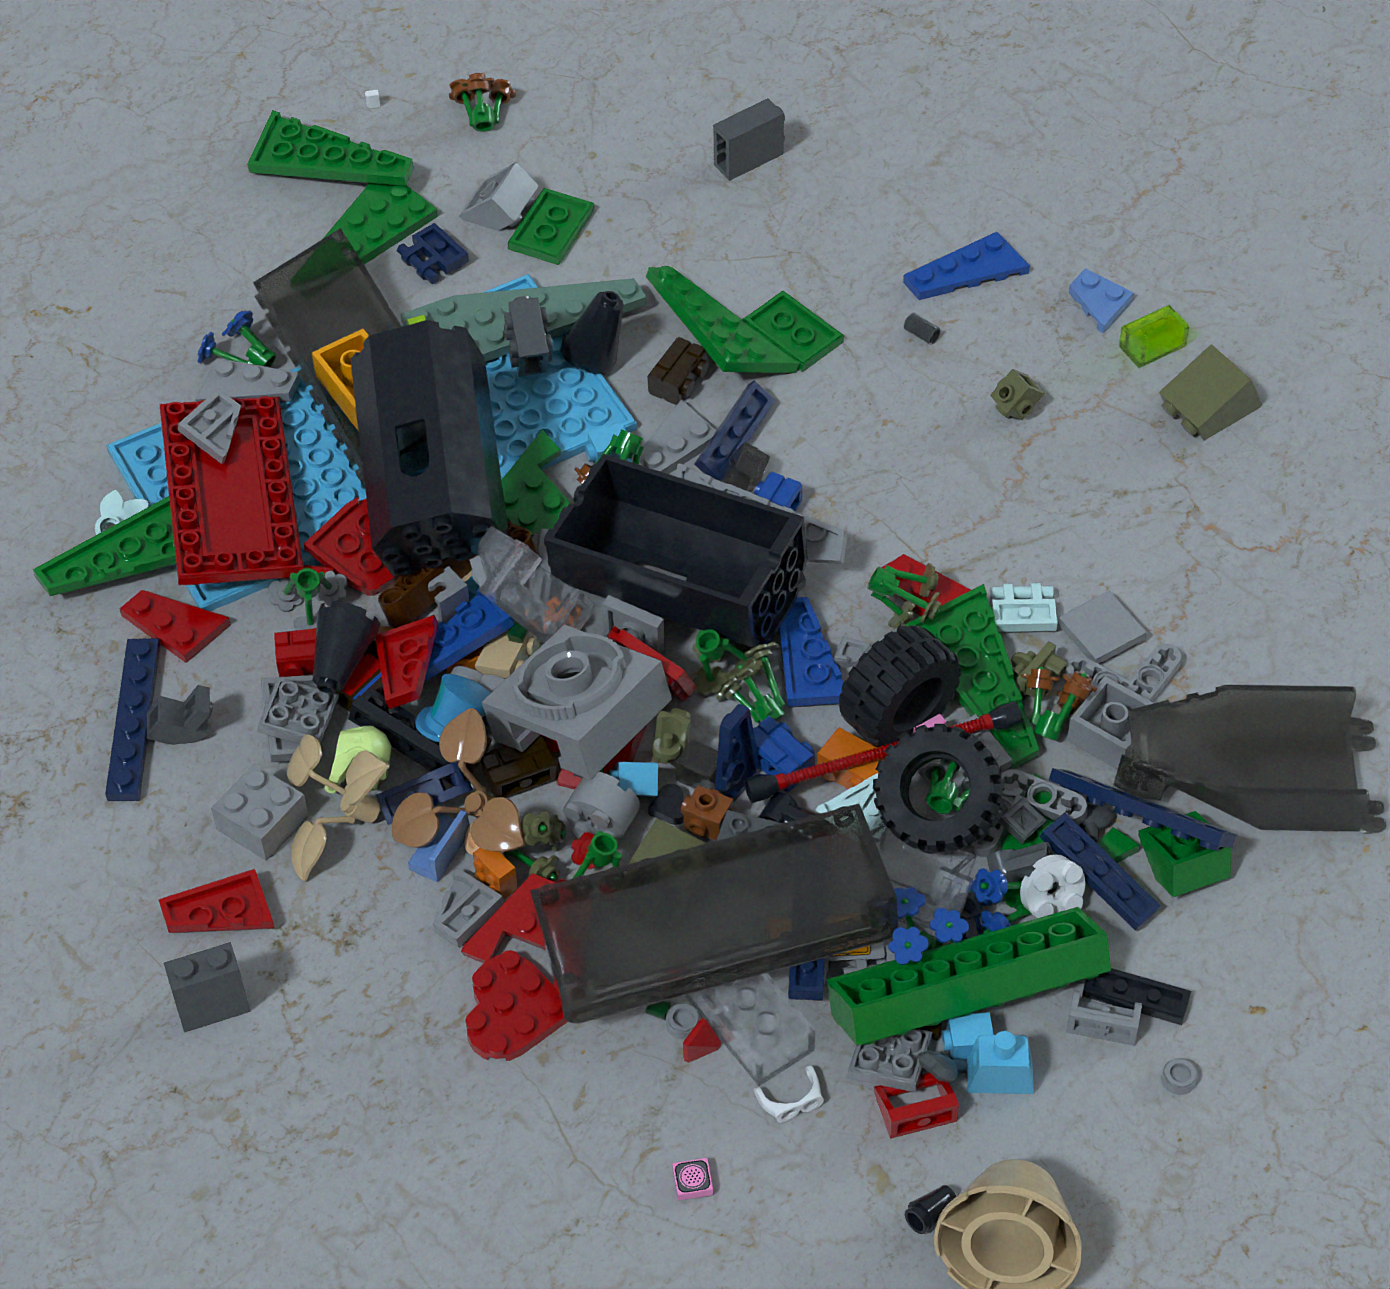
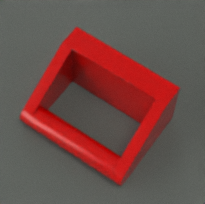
M931 1073L921 1074L917 1090L937 1085L940 1097L897 1108L892 1106L888 1097L911 1091L882 1085L874 1086V1094L890 1139L957 1122L959 1103L950 1084L937 1080Z

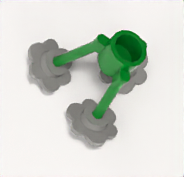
M305 568L297 574L291 573L290 578H282L280 582H271L268 587L270 594H272L270 603L278 605L279 609L283 612H289L293 605H300L302 598H304L306 615L305 617H297L293 622L294 627L296 628L295 630L313 629L317 625V616L313 613L312 598L316 597L319 601L324 600L326 605L331 606L332 601H339V598H344L347 595L345 589L347 578L342 574L336 575L333 571L317 573L313 569Z

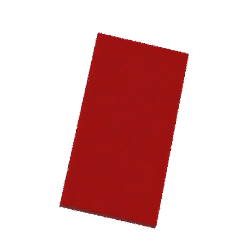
M262 396L260 398L246 399L232 398L241 405V410L227 457L223 464L178 431V424L204 400L159 404L179 586L290 577L291 573L297 574L300 570L304 569L279 396Z

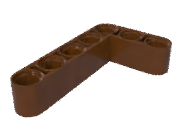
M507 522L510 538L509 547L501 548L495 553L485 552L477 554L463 561L447 557L439 567L422 568L412 571L408 575L400 576L382 591L378 597V602L389 626L397 628L411 623L435 602V597L443 591L442 586L429 591L428 584L431 580L444 573V569L448 566L461 579L472 571L469 560L478 555L510 554L514 567L519 570H527L536 566L540 562L541 556L531 532L526 528Z

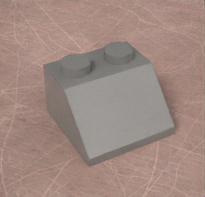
M515 162L484 179L459 217L462 220L497 231L508 225L513 227L521 220L522 215L520 213L522 210L528 207L534 200L533 194L539 185Z

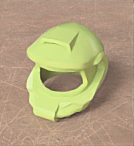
M362 726L340 731L335 759L328 780L340 786L341 782H344L347 769L353 758L364 750L373 753L382 761L390 764L392 746L385 733L374 726ZM389 768L384 772V774L380 777V779L377 781V783L373 786L371 790L376 791L381 780H385L387 778ZM325 785V790L328 793L336 792L335 790Z

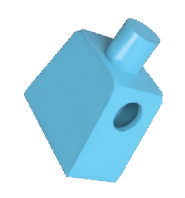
M1001 1031L996 1035L978 1036L966 1060L968 1064L967 1093L1034 1094L1033 1061L1028 1037L1013 1035L1008 1031Z

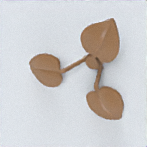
M469 708L452 719L443 729L439 740L440 752L443 758L451 763L459 762L460 770L474 785L476 791L466 797L465 807L463 808L434 807L433 799L427 793L419 792L408 796L401 802L393 817L392 837L394 841L413 848L426 846L435 839L438 833L440 822L436 815L437 813L458 814L460 810H463L468 815L477 818L471 825L470 833L472 840L478 847L493 852H504L525 846L520 816L515 804L507 798L486 794V787L482 786L466 767V762L469 764L479 762L486 749V730L482 717L476 709Z

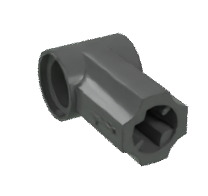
M1043 842L1019 850L1007 849L987 855L986 858L990 872L1000 870L1006 877L1007 882L1023 881L1025 875L1029 877L1036 869L1033 865L1038 860L1049 855H1055L1049 842Z

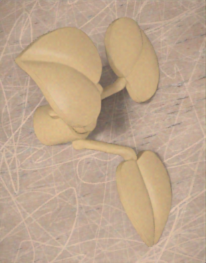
M309 734L302 737L300 745L297 746L292 754L287 771L288 781L294 787H301L310 776L344 795L341 799L340 808L346 816L318 818L314 824L310 821H305L297 831L292 843L291 860L296 874L301 880L306 882L310 871L319 860L326 844V829L323 824L342 822L353 824L355 819L367 823L374 822L379 814L380 804L377 798L367 794L390 767L388 763L382 761L373 753L366 750L361 751L353 758L347 769V785L344 789L314 771V768L321 759L322 751L318 739Z

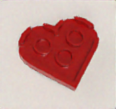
M358 497L344 505L304 543L305 551L325 567H333L336 575L342 574L347 578V585L360 592H364L368 596H375L380 591L385 590L399 576H393L372 550L366 499L359 500Z
M614 625L607 634L608 639H612L613 642L620 646L660 660L670 694L675 698L685 702L687 697L690 698L697 689L696 684L684 669L623 629L620 631Z
M513 950L504 951L501 955L486 960L472 976L474 998L477 1005L466 1016L465 1022L468 1042L473 1051L483 1059L488 1060V1057L494 1059L506 1058V1061H511L529 1051L576 1017V1009L552 986L551 982L538 968Z

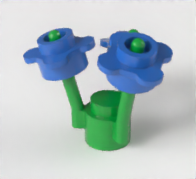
M981 868L975 875V880L971 881L967 886V891L976 894L978 901L981 902V910L982 906L999 903L1003 897L1009 907L1017 909V911L1007 917L1000 912L991 914L987 910L981 913V925L984 934L1009 927L1010 923L1018 918L1031 915L1030 911L1021 902L1020 888L1022 881L1007 882L1006 877L1000 870L988 872L987 869Z

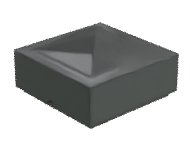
M1022 797L1001 816L998 822L1023 844L1045 823L1046 819Z

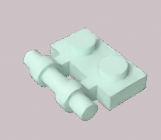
M1031 583L1030 586L1013 587V584H1003L1002 587H990V599H1002L992 600L994 621L998 632L1056 631L1055 599H1042L1053 598V586H1041L1040 583Z

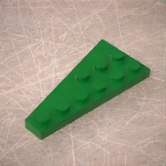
M272 110L247 163L250 173L402 186L407 185L414 169L411 158L388 150L377 151L371 149L370 144L362 141L359 144L351 142L348 136L317 125L310 127L303 125L300 119L294 117L290 119L283 118L280 112Z
M369 183L289 278L290 287L305 300H311L437 218V209L407 185Z
M670 266L648 268L646 278L723 372L796 373L800 364L798 361Z
M169 496L34 568L35 578L49 596H54L176 564Z
M982 584L940 606V613L935 615L933 620L927 618L923 624L920 622L922 618L920 616L905 624V626L914 625L926 628L958 657L961 666V676L959 677V687L955 689L954 693L956 699L970 717L976 714L980 718L981 715L988 714L997 706L1015 701L1018 704L1022 715L1021 726L1008 730H989L1012 758L1010 769H1015L1037 757L1039 747L1029 717L1026 716L1020 690L1017 689L1015 684L1014 672L1001 633H998L994 621L995 616L986 597L985 586Z

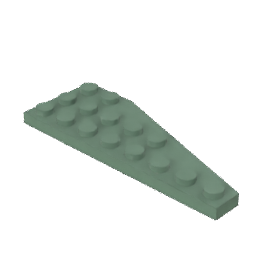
M635 278L454 295L401 313V322L404 326H407V319L424 314L426 320L439 322L440 328L452 330L454 325L466 327L485 357L486 362L509 353L510 340L507 341L505 337L504 313L509 312V302L517 297H538L540 307L545 306L548 319V324H546L547 334H550L551 338L567 333L599 292L613 291L618 294L624 304L623 313L645 306L647 303L646 296Z

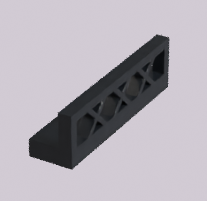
M371 687L363 697L358 695L351 704L348 717L350 721L360 727L374 726L383 731L394 749L429 771H434L451 763L443 758L439 742L434 743L420 734L419 731H416L415 721L417 716L401 706L389 709L385 696ZM372 700L375 703L379 704L380 706H382L383 710L369 701ZM399 720L406 721L407 723H409V726H407ZM450 775L442 778L453 785Z

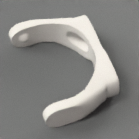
M811 1065L806 1066L805 1070L813 1086L810 1092L799 1102H772L765 1097L760 1087L754 1088V1094L760 1106L767 1113L775 1117L777 1122L784 1123L796 1117L800 1110L802 1112H810L823 1104L824 1099L821 1095L820 1083Z

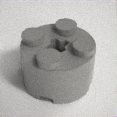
M598 772L591 780L584 777L581 779L565 804L563 813L573 826L572 833L577 838H580L585 832H590L595 836L597 831H602L612 835L618 844L640 809V802L636 794L629 787L625 792L617 786L620 780L615 777Z

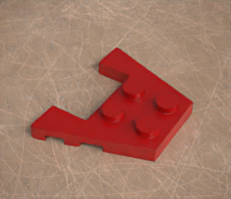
M532 873L463 946L461 952L464 956L484 963L486 960L495 957L504 936L507 935L561 956L565 960L552 986L562 995L582 1002L594 899L590 895Z

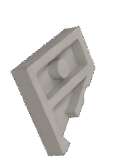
M218 388L178 424V431L223 464L226 460L240 415L241 405Z
M457 867L452 874L453 884L450 891H446L444 894L441 910L437 912L433 927L435 933L459 948L504 904V899L502 895Z

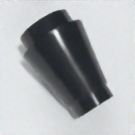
M942 1185L940 1188L910 1202L904 1214L908 1225L919 1234L932 1232L936 1228L938 1218L943 1209L956 1197L954 1191L949 1186Z

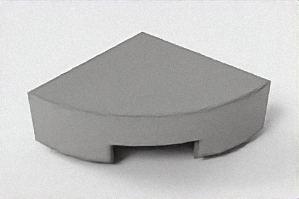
M843 636L834 657V662L839 668L856 666L859 658L864 652L867 653L873 644Z

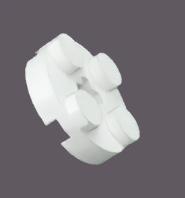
M1049 855L1041 858L1033 865L1036 869L1029 877L1025 875L1021 883L1020 898L1023 906L1034 917L1040 918L1075 907L1081 909L1083 905L1082 896L1085 891V877L1082 868L1075 862L1062 855ZM1056 882L1058 884L1057 889L1052 894L1048 893V890L1053 888V883Z

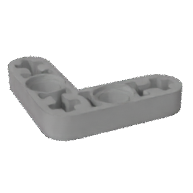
M1171 644L1158 645L1131 680L1084 656L1070 658L1067 661L1065 674H1074V671L1084 670L1085 672L1081 673H1086L1088 677L1093 679L1091 685L1095 687L1106 676L1137 694L1140 692V696L1154 702L1177 673L1181 662V652L1176 646ZM1167 657H1168V658H1171L1172 660H1169V659H1168V660L1164 663L1163 668L1161 669V668H1160L1161 659H1162V660H1165ZM1153 676L1159 682L1155 685H1148L1142 681V678Z
M1016 769L1006 770L1001 774L1005 785V790L1002 791L1003 807L1007 810L1023 797L1037 812L1050 819L1056 820L1065 812L1077 825L1086 820L1088 815L1087 803L1085 798L1079 793ZM1014 781H1018L1019 788L1014 787L1009 791L1007 784L1012 785ZM1024 790L1027 791V797H1026V798H1025V795H1024ZM1039 791H1047L1052 795L1051 800L1046 804H1038L1033 798ZM1059 797H1061V804H1057ZM1074 804H1077L1079 811H1073L1072 814H1068L1067 807L1071 808ZM998 821L995 827L990 826L992 828L990 831L991 843L985 842L982 846L976 840L971 844V849L978 856L986 857L999 850L1008 831Z

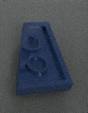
M740 703L731 713L724 716L720 724L715 790L724 796L732 798L733 803L745 790L744 779L758 775L761 771L750 708Z

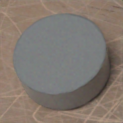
M679 1003L672 1006L666 1015L667 1030L676 1038L686 1039L700 1020V1013L691 1004Z
M1175 1058L1165 1064L1161 1079L1164 1087L1169 1092L1184 1095L1195 1088L1198 1072L1190 1061L1183 1058Z

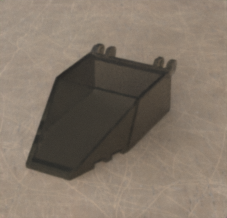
M1222 685L1216 687L1215 691L1199 695L1196 692L1188 694L1186 699L1171 703L1169 700L1129 710L1133 768L1260 830L1360 831L1366 835L1379 833L1387 827L1386 820L1377 816L1383 813L1384 803L1379 800H1369V791L1357 788L1353 751L1365 752L1375 749L1376 741L1374 737L1368 736V734L1374 731L1372 721L1351 717L1356 699L1355 687Z

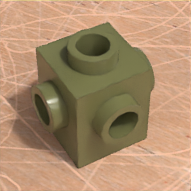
M1012 369L1006 377L998 382L997 387L990 396L997 403L995 407L1003 416L1007 418L1012 416L1023 420L1025 416L1033 411L1034 406L1045 393L1028 374Z

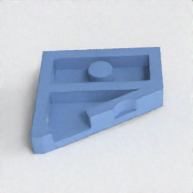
M1086 268L1070 284L1069 294L1076 302L1081 304L1082 310L1087 316L1092 315L1097 322V329L1102 333L1108 329L1133 301L1134 292Z

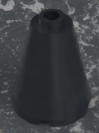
M613 291L597 293L562 339L560 352L564 359L573 367L579 369L580 365L589 368L588 373L604 374L613 369L617 361L624 306L618 294Z
M332 601L330 607H325V603H322L317 612L312 680L321 692L334 694L336 691L343 690L379 632L380 622L378 618L374 616L372 621L366 617L367 610L350 603Z

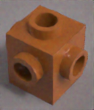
M697 785L692 796L687 795L681 806V814L684 815V828L696 836H705L716 841L727 810L733 811V799L722 795L715 789H706Z

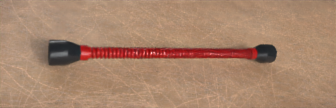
M1012 701L997 706L988 714L981 715L978 719L959 723V725L956 724L955 726L964 729L968 734L980 730H1008L1022 725V715L1018 704ZM899 741L890 744L894 747ZM882 745L865 752H858L857 754L842 757V759H834V761L823 762L822 764L810 766V768L807 767L806 769L803 768L802 770L799 769L787 774H758L745 778L744 784L747 796L751 803H756L770 798L776 792L786 789L789 785L883 759V757L887 756L884 751L889 745Z

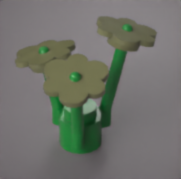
M776 642L759 645L745 652L746 658L750 659L738 664L725 675L730 681L716 696L717 700L721 702L725 698L728 700L735 698L740 704L750 708L751 716L756 723L758 721L762 722L768 716L774 720L783 716L785 712L782 706L786 705L779 693L768 660L773 655L772 650L779 648V645ZM756 661H762L774 698L770 694L763 696L750 677V674L754 671L752 666L757 663ZM743 679L757 699L753 703L756 709L739 693L742 689L740 683Z

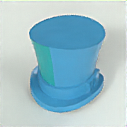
M444 674L434 705L421 710L415 721L416 728L426 738L439 742L445 726L465 710L474 708L483 717L485 711L482 701L491 693L482 685L468 678L454 674Z

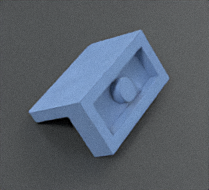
M460 810L455 819L440 814L438 817L440 825L435 839L428 845L419 847L408 862L410 871L436 882L440 880L464 843L469 820L468 813Z

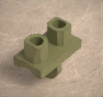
M1048 641L1037 655L1033 651H1028L1027 654L1016 652L1012 656L1011 665L1014 668V677L1017 678V683L1020 687L1022 701L1028 695L1035 698V689L1026 688L1027 678H1021V674L1031 675V669H1038L1039 667L1050 670V677L1061 679L1063 674H1065L1067 662L1055 655L1057 645ZM1050 690L1042 691V701Z
M673 708L670 713L662 710L657 715L655 740L652 745L653 762L669 763L676 769L683 770L686 764L691 725V714L678 708Z

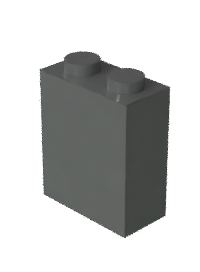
M767 98L713 124L714 166L729 181L783 155L785 141V115L783 110Z
M231 942L163 963L184 1033L251 1012Z

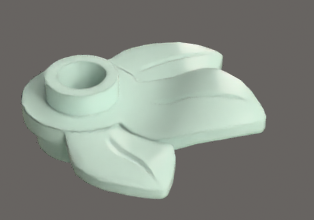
M117 490L110 492L103 498L100 504L101 517L95 524L96 535L105 531L108 525H116L149 507L148 501L132 499L123 502Z

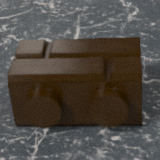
M676 338L648 374V392L660 399L664 398L665 401L677 405L684 396L689 397L694 390L696 380L699 377H705L708 372L709 362L707 361L706 350L698 344H691L686 339Z
M542 736L537 737L523 752L512 747L506 749L496 748L481 758L483 775L494 797L508 798L557 780L555 761Z

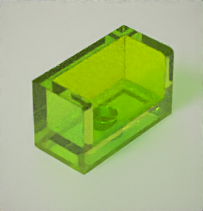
M1167 305L1122 326L1119 347L1138 368H1141L1186 347L1189 325L1170 305Z

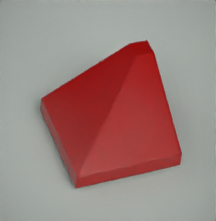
M703 1018L699 1020L683 1042V1058L687 1063L713 1053L721 1047V1041L707 1020Z

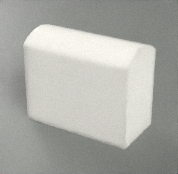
M378 90L366 91L367 107L369 109L380 107Z

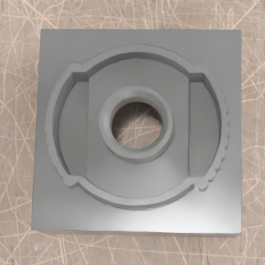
M564 624L482 701V705L495 741L523 752L540 735L556 740L561 756L558 758L561 768L591 780L672 698L660 660L620 646L613 642L612 639H608V637H603L596 633H586Z

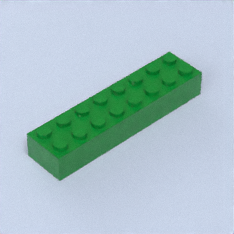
M1079 907L964 939L958 943L954 942L922 952V959L919 962L911 960L908 964L901 965L896 960H892L827 979L831 1014L856 1046L870 1045L879 1039L893 1035H904L916 1028L934 1026L943 1020L957 1016H968L980 1009L998 1007L1007 1001L1021 997H1032L1044 990L1062 988L1068 983L1081 979H1092L1099 974L1111 971L1108 934Z

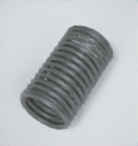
M911 313L904 322L905 330L930 345L936 342L940 335L939 327L916 313Z

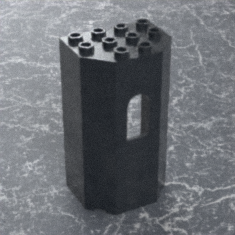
M425 320L368 336L363 342L364 348L362 351L355 352L351 357V368L372 550L393 576H404L422 568L439 567L447 557L463 561L477 554L485 552L495 553L501 548L509 547L510 538L485 357L467 328L454 325L452 330L440 328L439 322ZM425 422L429 465L418 476H406L402 473L397 429Z
M606 454L601 456L597 464L592 465L588 477L582 486L579 485L574 493L575 504L569 503L567 507L562 509L558 521L552 529L547 531L544 538L552 581L605 599L610 595L653 615L698 630H714L722 638H727L752 648L757 647L758 644H769L773 640L797 600L800 588L796 586L800 571L805 570L808 559L803 516ZM639 565H650L686 577L687 579L684 581Z

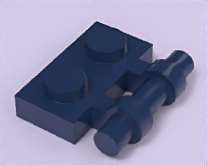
M435 223L412 235L414 245L408 247L403 243L397 248L402 261L408 266H413L416 269L417 275L423 280H428L431 284H435L439 280V275L435 272L439 268L447 275L469 262L468 253ZM425 254L429 259L423 261L420 257Z

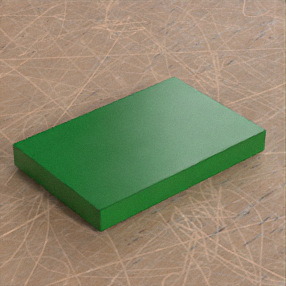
M543 188L507 242L508 250L559 265L592 215L594 203Z
M783 290L742 319L800 363L798 369L802 372L844 342V335Z

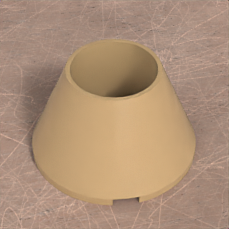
M1009 1159L989 1166L947 1204L941 1212L935 1228L934 1245L937 1257L941 1256L943 1262L948 1267L947 1274L964 1289H1066L1074 1280L1080 1268L1082 1259L1081 1238L1057 1185L1047 1171L1028 1161Z

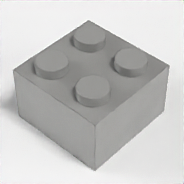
M1104 676L1096 686V692L1092 691L1070 718L1067 741L1116 769L1123 771L1156 730L1160 706Z
M253 764L211 807L216 829L265 861L274 854L308 817L304 794L256 764Z

